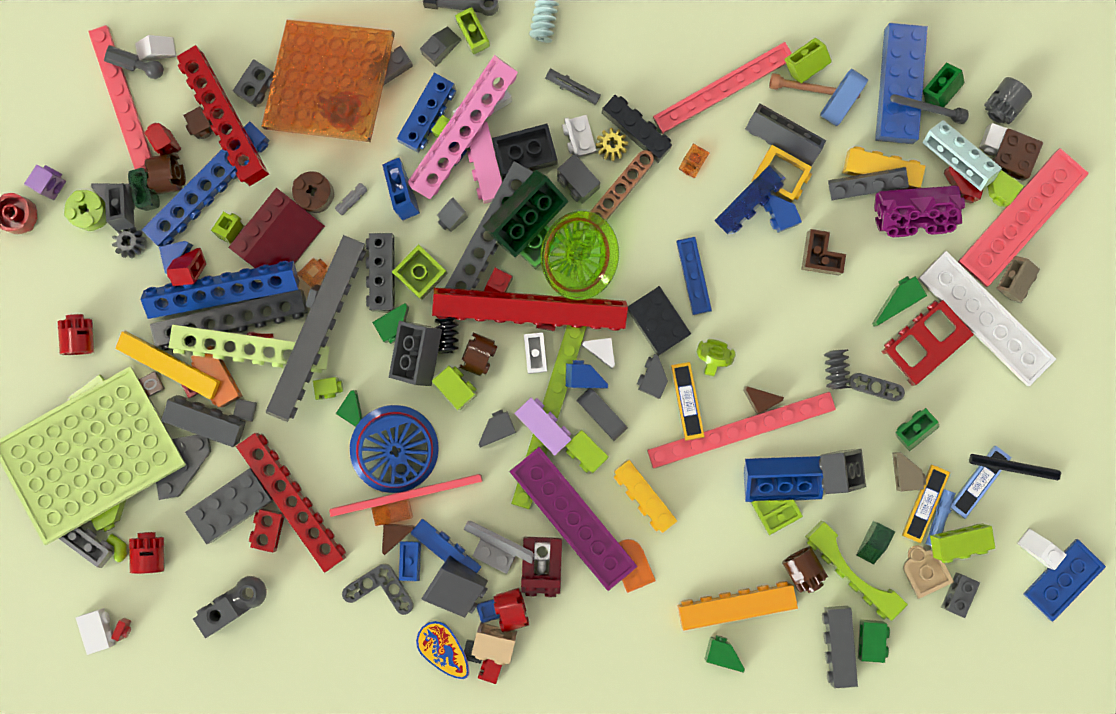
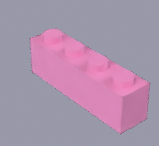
M484 122L480 132L476 133L470 145L471 151H468L467 154L469 162H474L475 169L472 170L474 181L478 180L480 188H476L478 198L483 199L485 204L492 202L502 184V179L488 123Z

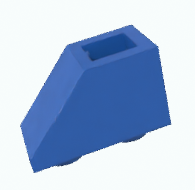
M772 194L764 197V209L770 213L772 218L770 219L771 226L774 230H777V233L802 223L795 204Z

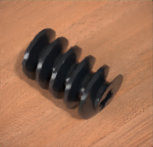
M455 317L435 319V323L440 324L435 328L442 329L438 353L449 354L459 349V347L453 345V343L459 341V339L453 337L459 334L458 331L453 330V328L459 326V324L453 322V320H456Z

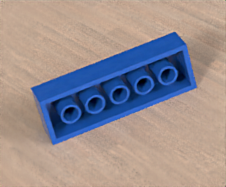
M889 23L884 29L875 141L914 144L919 140L921 109L892 102L890 97L896 94L922 101L928 26Z

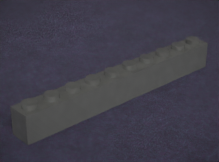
M343 235L266 409V414L286 422L290 418L294 419L298 410L295 405L298 400L302 401L306 391L303 389L305 382L309 383L314 373L311 372L313 364L317 366L321 354H318L321 347L325 348L329 339L326 334L329 329L333 330L336 319H333L335 313H340L344 304L341 301L343 295L347 296L351 288L349 281L351 277L355 279L359 270L356 265L358 261H363L366 251L363 250L364 243Z

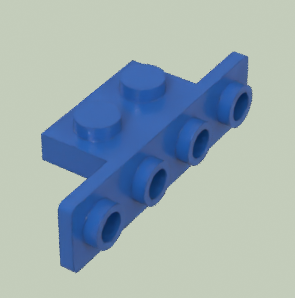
M421 519L415 529L411 531V535L444 562L451 556L476 573L481 569V565L465 553L466 550L460 544L452 543L449 540L450 536L443 531L439 532L424 519Z

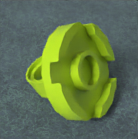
M708 339L706 343H703V340L700 341L696 352L699 358L707 363L704 374L714 377L718 366L727 367L732 365L736 356L734 349L730 351L727 348L728 344L719 340Z

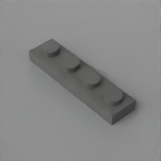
M906 167L828 180L831 201L878 193L879 191L909 188Z

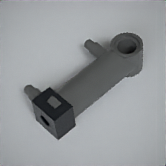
M423 0L424 8L438 10V7L466 10L472 7L474 12L483 13L487 16H492L498 11V0ZM486 1L494 3L491 7L484 6Z

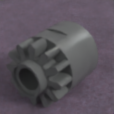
M1006 77L984 104L985 110L988 111V116L995 122L1010 124L1032 98V93L1020 81Z

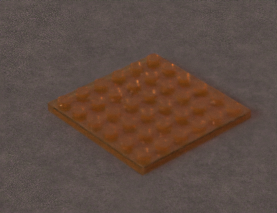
M286 20L261 127L266 130L371 142L395 33L392 30Z

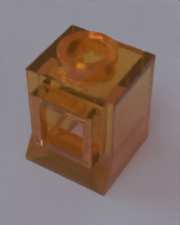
M312 258L297 275L312 288L325 278L328 266L320 258L318 260ZM313 266L319 270L314 277L308 273Z

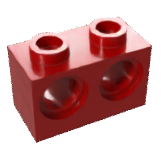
M264 508L259 509V512L255 513L253 523L256 525L254 531L250 533V548L272 553L277 551L285 518L283 513ZM266 515H269L273 520L270 526L264 522ZM262 534L268 537L266 545L260 542Z

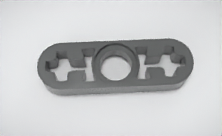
M862 373L851 375L849 378L851 381L848 382L853 390L890 401H899L905 394L904 388L899 384ZM859 376L860 381L868 382L867 390H865L866 385H858L856 387V383L853 380ZM874 382L881 384L882 388L878 393L872 391L871 386ZM896 387L899 395L893 398L892 393L885 392L886 389L894 390Z

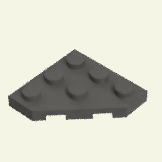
M197 434L172 439L186 466L156 482L159 500L179 497L183 493L189 481L192 480L203 461L211 453L209 438Z

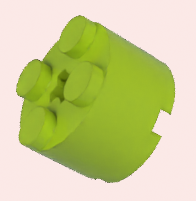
M76 190L68 197L65 203L64 216L72 225L86 231H94L102 228L107 223L105 201L92 191Z

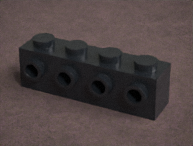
M614 95L602 108V114L641 149L651 152L654 160L659 163L672 147L671 139L667 135H661L657 132V127L650 121L646 122L642 118L643 115L634 108L632 110L628 106L629 103L622 96Z

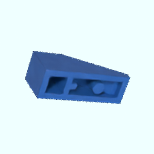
M396 158L383 164L393 210L402 220L420 214L416 197L408 184L409 179L401 159Z

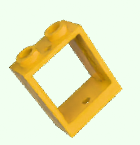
M771 145L751 181L791 203L794 199L798 200L803 191L800 188L803 182L807 184L812 175L810 173L812 167ZM775 155L803 170L791 193L763 178Z

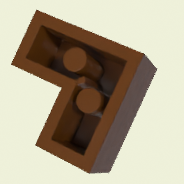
M810 229L807 232L801 270L838 276L843 274L846 254L827 251L830 232Z

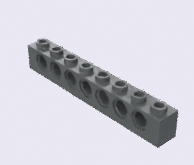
M515 161L513 162L445 288L457 289L456 283L459 281H463L466 284L467 288L465 290L476 288L480 281L477 278L480 271L485 272L489 264L486 261L490 254L494 255L499 246L496 244L497 241L495 239L491 241L484 239L483 233L486 230L482 226L502 206V199L506 196L510 197L516 191L512 189L511 182L518 179L523 184L533 171ZM476 248H483L485 255L481 258L476 257L474 254ZM473 265L476 268L475 273H466L465 266Z

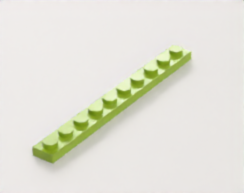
M567 325L543 400L544 407L542 408L547 414L551 412L557 419L568 388L566 387V363L573 364V360L577 359L587 326L574 328L571 325ZM534 434L532 435L526 457L538 447L547 455L548 448ZM517 483L511 504L530 509L532 499L521 485Z

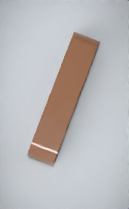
M644 150L638 153L589 212L588 219L591 220V216L597 214L602 220L596 224L600 227L603 226L651 168L654 161L651 152ZM643 156L648 157L650 163L643 165L639 159ZM629 171H635L638 177L636 179H630L627 173ZM621 185L626 191L623 194H618L615 188ZM610 200L614 206L607 209L603 206V202ZM588 222L590 227L597 229V227Z

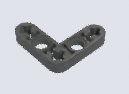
M388 564L377 566L346 586L342 591L343 599L348 603H353L381 585L399 614L406 615L413 609L411 597L392 567ZM380 568H383L384 570L388 569V578L390 579L393 576L395 580H392L387 585H385L384 582H386L387 579L385 576L379 575V573L381 572ZM364 578H370L373 581L371 588L368 589L363 586L362 581ZM358 583L359 588L364 593L361 594V591L359 590L354 594L355 598H353L352 596L348 597V589H350L351 591L356 589L358 586L355 584ZM391 584L399 586L398 594H391L389 592ZM403 593L405 596L401 599L404 603H409L407 606L408 610L405 608L401 609V601L399 599L395 601L394 598L399 597Z

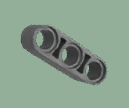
M589 388L576 400L613 441L628 429L592 388Z

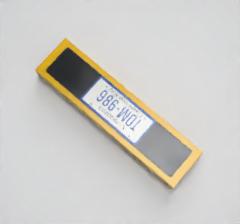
M687 362L671 365L685 441L704 438L691 364Z
M930 465L926 475V484L924 489L920 490L902 536L918 543L922 542L950 472Z

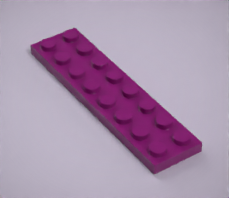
M540 447L509 471L607 591L638 567Z

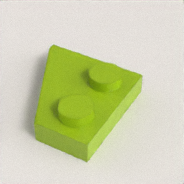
M793 499L751 502L768 535L803 517Z

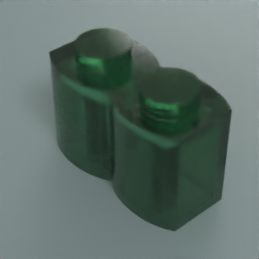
M138 168L128 173V181L133 189L132 199L134 205L144 211L157 209L160 205V199L154 189H149L147 185V178H149L148 170Z

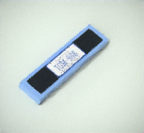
M994 446L987 455L988 457L1008 461L1012 458L997 446ZM979 466L952 501L951 509L966 519L1002 470Z

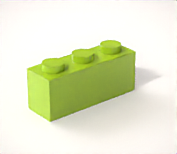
M983 523L930 535L933 558L941 560L942 563L953 562L955 558H970L971 554H987L988 550L995 549L992 526Z

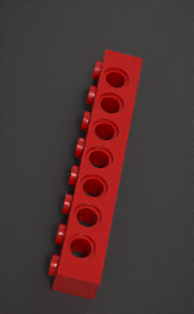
M194 45L176 56L180 63L178 64L180 71L186 74L188 78L186 79L188 86L196 92L194 95L196 101L204 107V110H202L204 116L212 122L210 126L216 136L219 135L221 139L219 144L224 151L227 150L229 154L227 158L230 164L238 170L236 172L238 179L251 186L270 175L204 53ZM249 160L248 164L243 166L244 162Z
M253 433L235 447L323 572H327L346 558L344 555L346 553L345 549L341 544L337 545L333 539L335 538L333 532L329 528L326 529L322 524L324 522L323 518L318 512L315 513L311 508L313 504L309 498L303 497L300 492L302 490L300 485L296 481L293 482L289 477L290 471L285 465L282 466L278 461L280 458L275 450H270L266 437L263 434ZM258 449H261L264 452V456L262 459H258L256 457V451ZM269 464L275 468L273 475L267 473V466ZM280 480L286 483V488L283 491L278 488ZM290 496L296 497V506L289 504ZM301 512L308 514L306 522L300 520ZM313 527L319 530V536L317 538H314L311 535V529ZM323 543L329 544L331 548L329 553L322 551Z

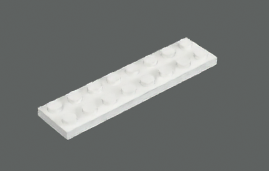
M947 251L918 278L940 301L944 300L970 331L1026 386H1031L1056 360Z

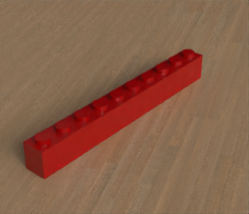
M434 287L432 316H436L439 319L455 317L458 320H466L467 318L475 319L476 321L494 320L498 323H504L505 321H513L516 324L530 322L534 325H544L545 323L556 327L571 325L574 328L589 326L592 329L604 327L618 331L626 328L628 306L627 302L623 300Z

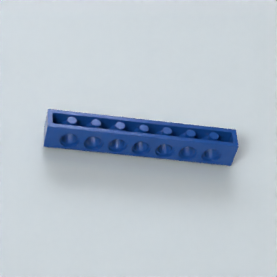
M249 121L244 128L257 152H263L268 147L267 143L270 140ZM221 149L142 229L157 246L161 247L172 244L173 238L178 233L180 234L185 231L187 224L191 220H195L201 214V210L205 206H209L214 201V197L228 187L229 181L237 178L236 172L238 170L230 164L227 158L229 156L227 150ZM246 160L243 166L247 165L249 160ZM222 168L225 169V174L222 177H218L217 172ZM207 182H211V188L205 191L204 185ZM197 195L198 201L195 204H191V198ZM180 209H184V215L178 218L177 212ZM170 222L171 227L165 232L164 225Z
M281 261L270 266L262 265L258 268H245L234 273L225 272L219 276H205L202 279H198L195 284L173 286L172 283H169L162 287H149L143 291L140 300L147 318L151 319L295 291L299 288L300 280L294 261Z

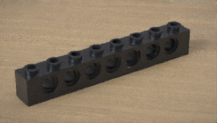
M298 289L152 323L150 327L155 347L167 350L170 349L169 342L172 325L190 327L192 324H195L196 328L210 330L208 322L214 320L215 327L212 329L214 331L229 333V331L236 330V332H244L250 326L261 328L267 326V322L274 321V324L285 322V318L289 317L299 319L309 312L305 305L304 291ZM289 302L290 310L283 312L282 305ZM270 306L272 312L269 316L265 317L263 311L266 307ZM248 311L253 313L250 321L245 319V314ZM232 315L234 317L233 324L228 325L226 323V319L228 316ZM194 336L187 337L186 345L192 344V340L196 338Z

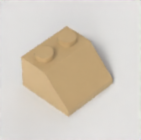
M480 622L471 655H474L479 660H494L495 663L500 665L510 664L517 631L502 632L500 627Z

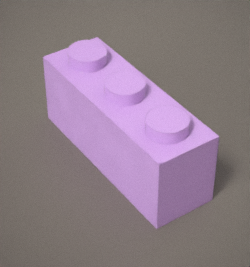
M530 398L514 414L555 456L572 440L569 437L571 433L565 426L560 428L556 424L558 419L551 412L547 414L542 409L544 405L538 398L535 400Z

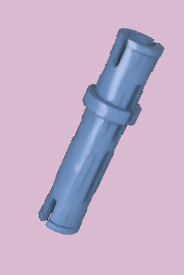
M943 489L939 505L935 508L937 511L925 544L932 546L930 535L943 532L948 514H951L952 510L950 508L956 493Z

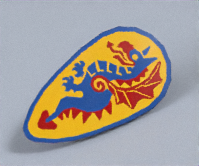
M437 621L424 625L418 632L416 639L417 649L420 654L443 673L454 678L466 679L469 676L467 657L452 630L444 623Z

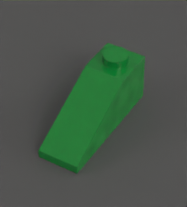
M906 276L898 281L900 285L893 289L872 322L874 327L927 296L916 276L912 278Z

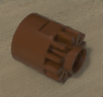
M811 546L793 553L782 562L800 593L803 591L812 593L820 589L824 585L822 581H825L828 577Z

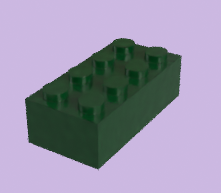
M535 170L482 227L505 251L516 258L569 201L546 175Z

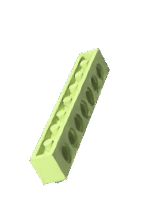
M172 325L169 348L173 349V353L178 354L192 351L193 356L205 357L206 353L213 354L215 359L224 360L225 356L233 357L232 361L244 362L245 359L252 360V364L264 365V362H271L273 367L283 368V365L287 364L283 354L286 350H293L296 342ZM189 336L196 338V344L193 347L186 345V338ZM208 339L216 341V346L212 350H208L205 346ZM232 341L236 344V349L233 352L225 350L227 342ZM252 344L255 346L256 351L253 355L245 353L246 345ZM267 347L275 349V355L272 358H267L264 355V350ZM330 347L320 348L318 354H321L317 366L313 364L311 372L322 373V370L327 369Z

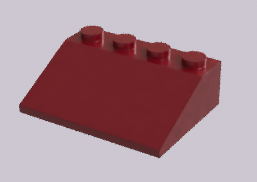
M276 187L228 248L254 268L262 265H275L281 261H294L295 264L325 226Z

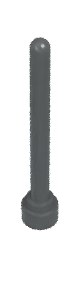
M896 94L890 97L892 102L948 116L955 123L964 124L969 116L968 110L963 108L952 110Z

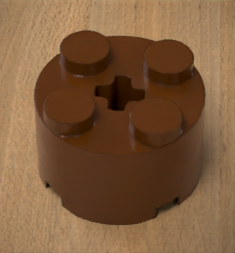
M176 153L162 154L145 159V167L148 170L149 176L147 178V185L149 189H154L157 194L181 191L183 189L182 186L186 183L183 164L179 165L177 160L180 158Z
M310 171L301 174L293 181L292 194L296 203L304 210L320 213L330 206L334 198V189L325 176L319 172ZM312 189H315V190H316V191L314 192V194H315L314 196H312V195L310 194V193L312 192Z
M473 332L472 336L475 338L474 340L469 339L462 357L464 365L460 364L459 368L481 376L482 373L486 375L490 367L488 363L489 357L494 356L497 346L494 345V340Z

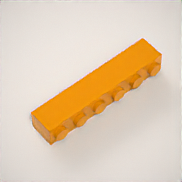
M787 581L778 582L774 587L761 585L757 587V590L750 591L749 588L738 590L737 594L732 595L730 592L719 594L717 598L704 596L700 598L701 601L693 602L692 599L681 601L680 605H677L683 631L798 609L794 586L791 583L788 584Z

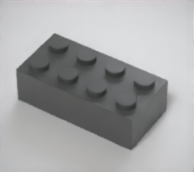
M249 468L185 513L204 542L209 544L254 515L259 509L273 502V499L252 469Z

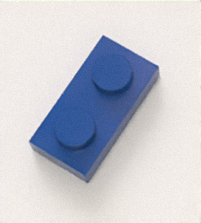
M400 541L399 580L420 581L421 542Z

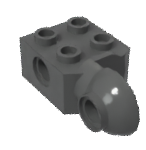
M255 576L244 577L234 588L214 599V605L210 603L196 612L198 615L193 620L205 639L249 609L260 606L266 598V586L260 578ZM246 588L253 590L254 595L252 598L246 595Z

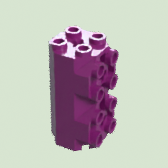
M959 186L879 191L875 195L874 210L878 214V217H875L878 230L887 232V235L893 238L915 235L918 232V228H924L931 235L951 233L956 230L957 225L962 224L961 212L965 208V200L963 197H960Z

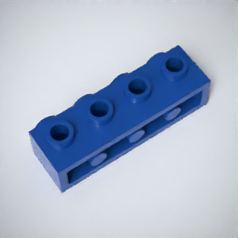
M435 72L433 73L397 137L399 143L417 153L421 149L424 150L428 143L427 137L432 133L431 129L436 124L439 116L441 117L445 114L448 100L451 101L456 94L453 82Z

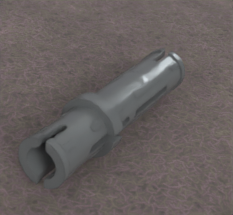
M552 68L549 69L545 77L546 80L560 86V89H566L594 105L597 104L601 94L570 79V76H564Z

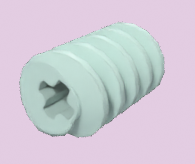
M553 0L535 1L536 8L533 11L535 15L532 17V30L529 32L533 39L545 43L552 42V39L548 38V36L553 35L554 32L550 31L549 28H555V25L550 23V21H556V17L552 16V14L558 12L557 9L553 8V6H559L558 2Z

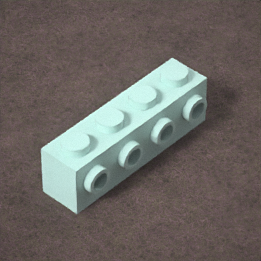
M944 120L930 129L922 142L980 191L993 182L1002 169Z

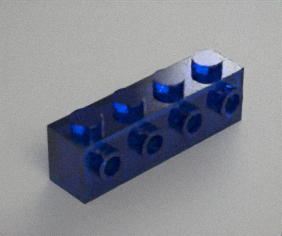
M769 165L714 221L727 234H736L743 227L742 223L746 219L750 220L757 213L755 210L760 205L763 207L770 200L769 196L773 192L777 193L784 186L783 182L786 178L773 165Z

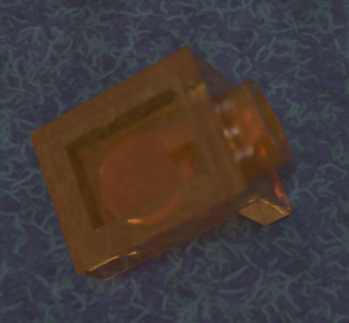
M693 143L684 157L679 170L695 178L709 152Z

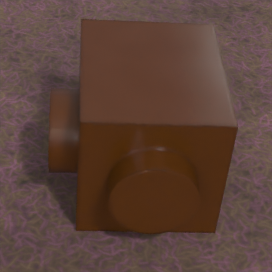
M200 106L183 116L188 123L185 126L191 136L194 135L198 139H204L209 137L213 131L210 127L212 125L211 121L207 120L202 112L204 109Z

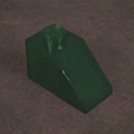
M873 521L856 556L875 564L888 548L895 531Z

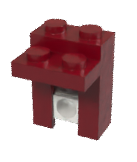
M523 537V547L535 554L534 560L538 561L537 569L539 572L537 573L541 574H534V560L532 564L522 560L521 593L531 597L537 596V593H543L545 597H556V594H560L562 538ZM544 546L547 548L548 554L541 557L537 554V549ZM547 560H550L549 574L544 573L547 567Z

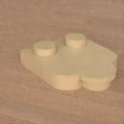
M919 545L909 549L908 560L904 563L903 569L918 599L954 583L945 563L933 558L932 550L926 551L924 547Z

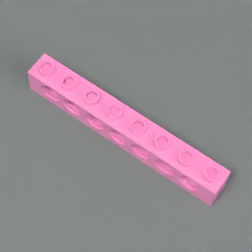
M496 55L493 56L408 180V184L413 190L428 199H431L433 195L438 193L441 183L449 177L452 167L460 161L461 154L471 145L473 137L476 133L480 132L486 118L492 115L495 105L503 99L508 86L516 80L518 72L512 66ZM500 77V81L497 84H493L494 80ZM485 94H489L486 100H482ZM474 110H478L475 116H471ZM463 126H467L464 132H460ZM452 142H456V145L454 147L449 148V145ZM441 158H446L443 163H438ZM435 173L433 178L427 179L430 174Z

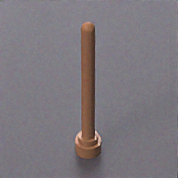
M774 73L771 75L769 84L770 89L778 90V88L787 87L833 95L837 89L786 80L780 74Z

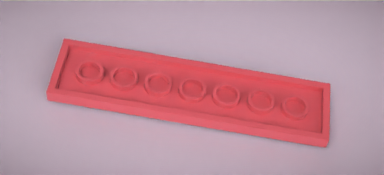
M1061 148L1057 149L1018 193L1013 202L1000 213L959 259L958 263L985 287H988L1089 173Z

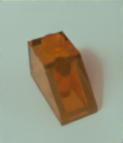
M409 499L371 507L375 526L413 518Z

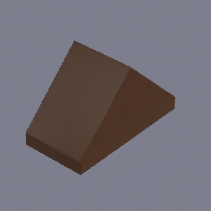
M745 386L743 390L756 414L762 413L784 399L782 396Z
M384 524L382 553L386 555L415 527L413 525Z

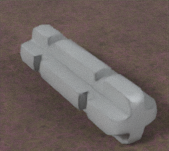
M359 183L355 190H352L342 200L343 202L335 207L336 211L340 215H344L348 211L347 208H351L360 199L359 196H363L367 192V188L362 183Z

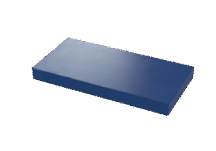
M1075 539L1064 551L1067 555L1055 570L1047 568L1023 593L1052 622L1106 567L1079 539Z

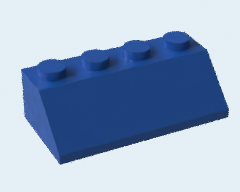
M821 456L745 459V502L822 499L823 471L819 466Z

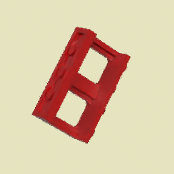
M935 300L928 305L926 313L918 314L912 320L914 323L910 327L907 325L898 332L899 336L895 340L891 338L884 344L885 349L881 351L883 354H887L908 377L907 381L911 386L919 384L974 335L944 300L938 302ZM937 310H941L955 326V330L942 342L938 341L924 324ZM908 335H912L927 352L926 356L913 367L909 366L896 351V346Z

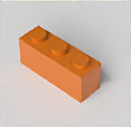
M215 346L207 347L208 350L215 348ZM206 353L205 357L191 356L193 361L191 362L192 367L220 381L215 397L211 399L215 406L223 408L243 397L222 359H215L213 354Z

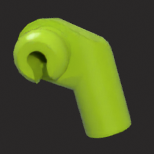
M110 534L106 542L114 546V560L122 562L127 556V545L114 534Z

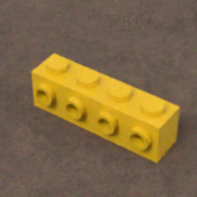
M629 459L614 470L616 474L614 479L620 486L622 484L625 485L628 489L625 493L632 501L636 499L640 504L637 508L643 516L648 515L652 521L649 523L656 532L660 530L663 533L677 522L673 514Z

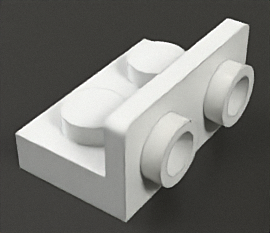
M587 115L572 119L565 118V124L562 125L564 135H568L570 140L567 143L569 153H573L577 157L596 153Z

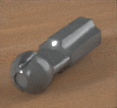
M111 45L106 50L105 62L131 71L137 68L141 69L151 79H157L163 75L164 68L158 61H141L138 55Z

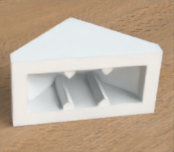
M147 35L135 43L136 52L141 61L146 62L176 57L173 37Z
M611 338L583 342L582 346L611 369L614 367Z

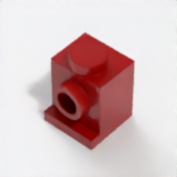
M483 660L481 670H484V672H479L478 679L496 684L502 665L495 663L494 660Z

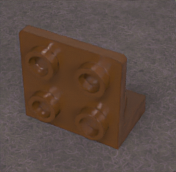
M1008 128L1005 131L996 157L992 160L1009 176L1024 181L1030 178L1043 142Z

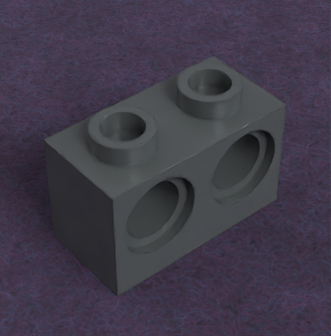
M253 59L233 89V92L256 107L263 102L267 89L274 85L276 75L272 70ZM260 73L266 74L264 79L257 80ZM254 88L255 93L252 96H247L248 90Z
M956 572L953 578L954 583H951L941 608L965 618L980 582Z

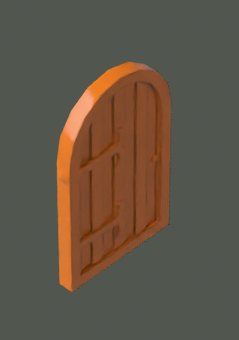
M630 539L620 541V546L638 566L622 579L627 593L655 582L656 580L644 550L639 543Z

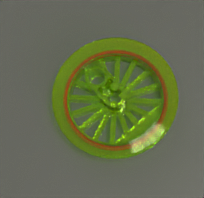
M574 211L560 217L550 227L542 243L541 265L544 276L554 291L568 299L585 300L598 295L609 285L618 266L619 246L616 235L609 223L593 212ZM572 223H573L572 232H571V229H570V225H569V224H572ZM561 229L564 230V233H565L566 238H565L564 235L560 232ZM557 237L563 244V246L553 241L554 238ZM551 245L565 253L550 252ZM600 248V254L591 253L592 250ZM550 256L562 257L550 263ZM589 257H599V263L597 264L589 260ZM586 263L596 268L594 273L590 270ZM560 265L556 270L552 269L553 267ZM584 272H585V273L587 274V276L590 278V279H588L587 281H586V279H585Z

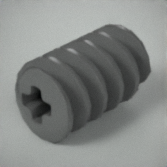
M848 349L833 350L824 354L825 357L830 358L825 361L826 365H830L829 368L825 369V372L831 373L826 379L832 381L826 387L832 389L851 388L846 385L851 379L845 378L846 375L850 374V371L844 370V368L850 366V364L844 362L849 356L843 355L844 352L849 351Z

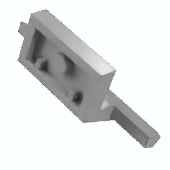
M467 521L463 530L480 538L472 557L506 574L515 556L532 564L535 555L532 551L472 521Z

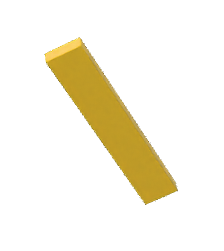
M127 331L121 332L115 349L208 399H214L220 384L219 380Z

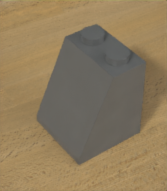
M449 556L421 599L465 618L468 612L472 614L478 604L475 602L477 598L480 597L482 599L488 590L485 587L488 580Z

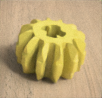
M613 128L609 129V134L603 130V136L597 137V140L600 142L596 143V147L601 148L598 154L605 153V160L608 158V155L611 156V161L615 160V155L621 159L622 154L620 152H627V149L624 147L628 146V141H623L626 135L619 136V129L616 131V134L613 133ZM610 141H613V143L617 145H615L614 148H611V146L607 144H609Z

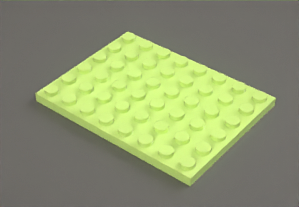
M131 366L0 439V463L44 545L52 543L186 466L185 461Z

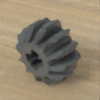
M136 227L124 229L123 231L119 230L117 231L118 237L112 236L116 240V242L112 243V246L117 247L115 252L117 254L121 253L123 258L127 256L134 258L135 253L141 255L140 248L145 249V246L141 243L146 241V239L141 237L143 232L137 231Z

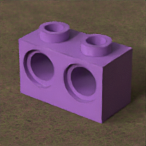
M36 165L24 184L39 194L55 200L66 181L61 178L62 174L47 165L44 167Z

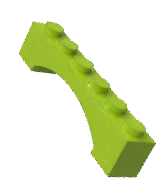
M820 521L805 536L809 540L807 544L814 551L818 549L822 553L820 557L828 565L832 563L836 567L834 571L842 579L846 577L850 581L848 585L855 592L859 590L864 595L862 599L869 606L873 604L878 609L876 613L883 620L887 618L892 621L908 604L894 590H880L861 580L843 559L836 542L838 535L824 521Z

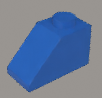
M573 360V364L566 363V387L608 388L606 381L591 365L584 364V360Z

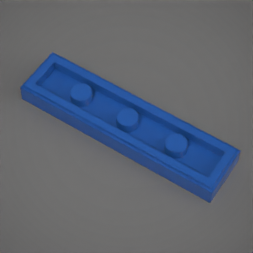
M691 237L677 240L676 243L692 315L710 312L712 309L696 238Z

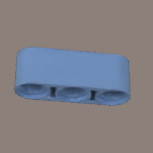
M850 69L823 108L820 116L833 125L838 126L867 84L868 79L854 69Z

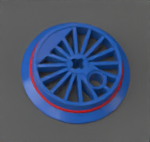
M401 405L383 406L368 413L357 424L350 440V458L357 475L370 487L387 493L404 492L417 487L431 474L438 458V439L433 426L420 412ZM406 423L400 437L398 438L399 425ZM411 423L415 424L418 428L403 440ZM395 427L394 438L392 437L390 428ZM382 431H387L389 440L385 437ZM419 432H423L425 438L408 443ZM378 433V435L385 441V443L371 437L370 435ZM366 438L382 447L363 446V442ZM427 442V450L408 449ZM393 446L400 448L397 450V457H395L393 452H390ZM362 451L382 452L364 459L362 457ZM408 454H425L427 456L425 462ZM382 458L369 470L364 464ZM407 459L421 465L422 468L416 472ZM386 462L379 478L374 476L372 473ZM399 464L406 465V469L402 473L396 471V466ZM391 465L390 482L384 481L383 478ZM411 471L414 474V476H412L409 479H406V477ZM395 476L402 478L403 481L394 482Z

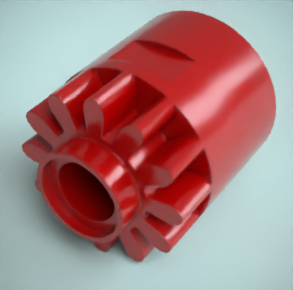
M83 314L66 315L65 320L58 321L60 355L94 353L92 319H84Z
M156 532L137 533V538L129 539L130 573L144 574L164 571V537H156Z

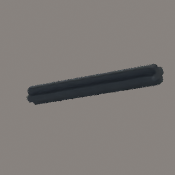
M971 454L969 457V463L973 465L1057 481L1061 477L1060 470L977 454Z

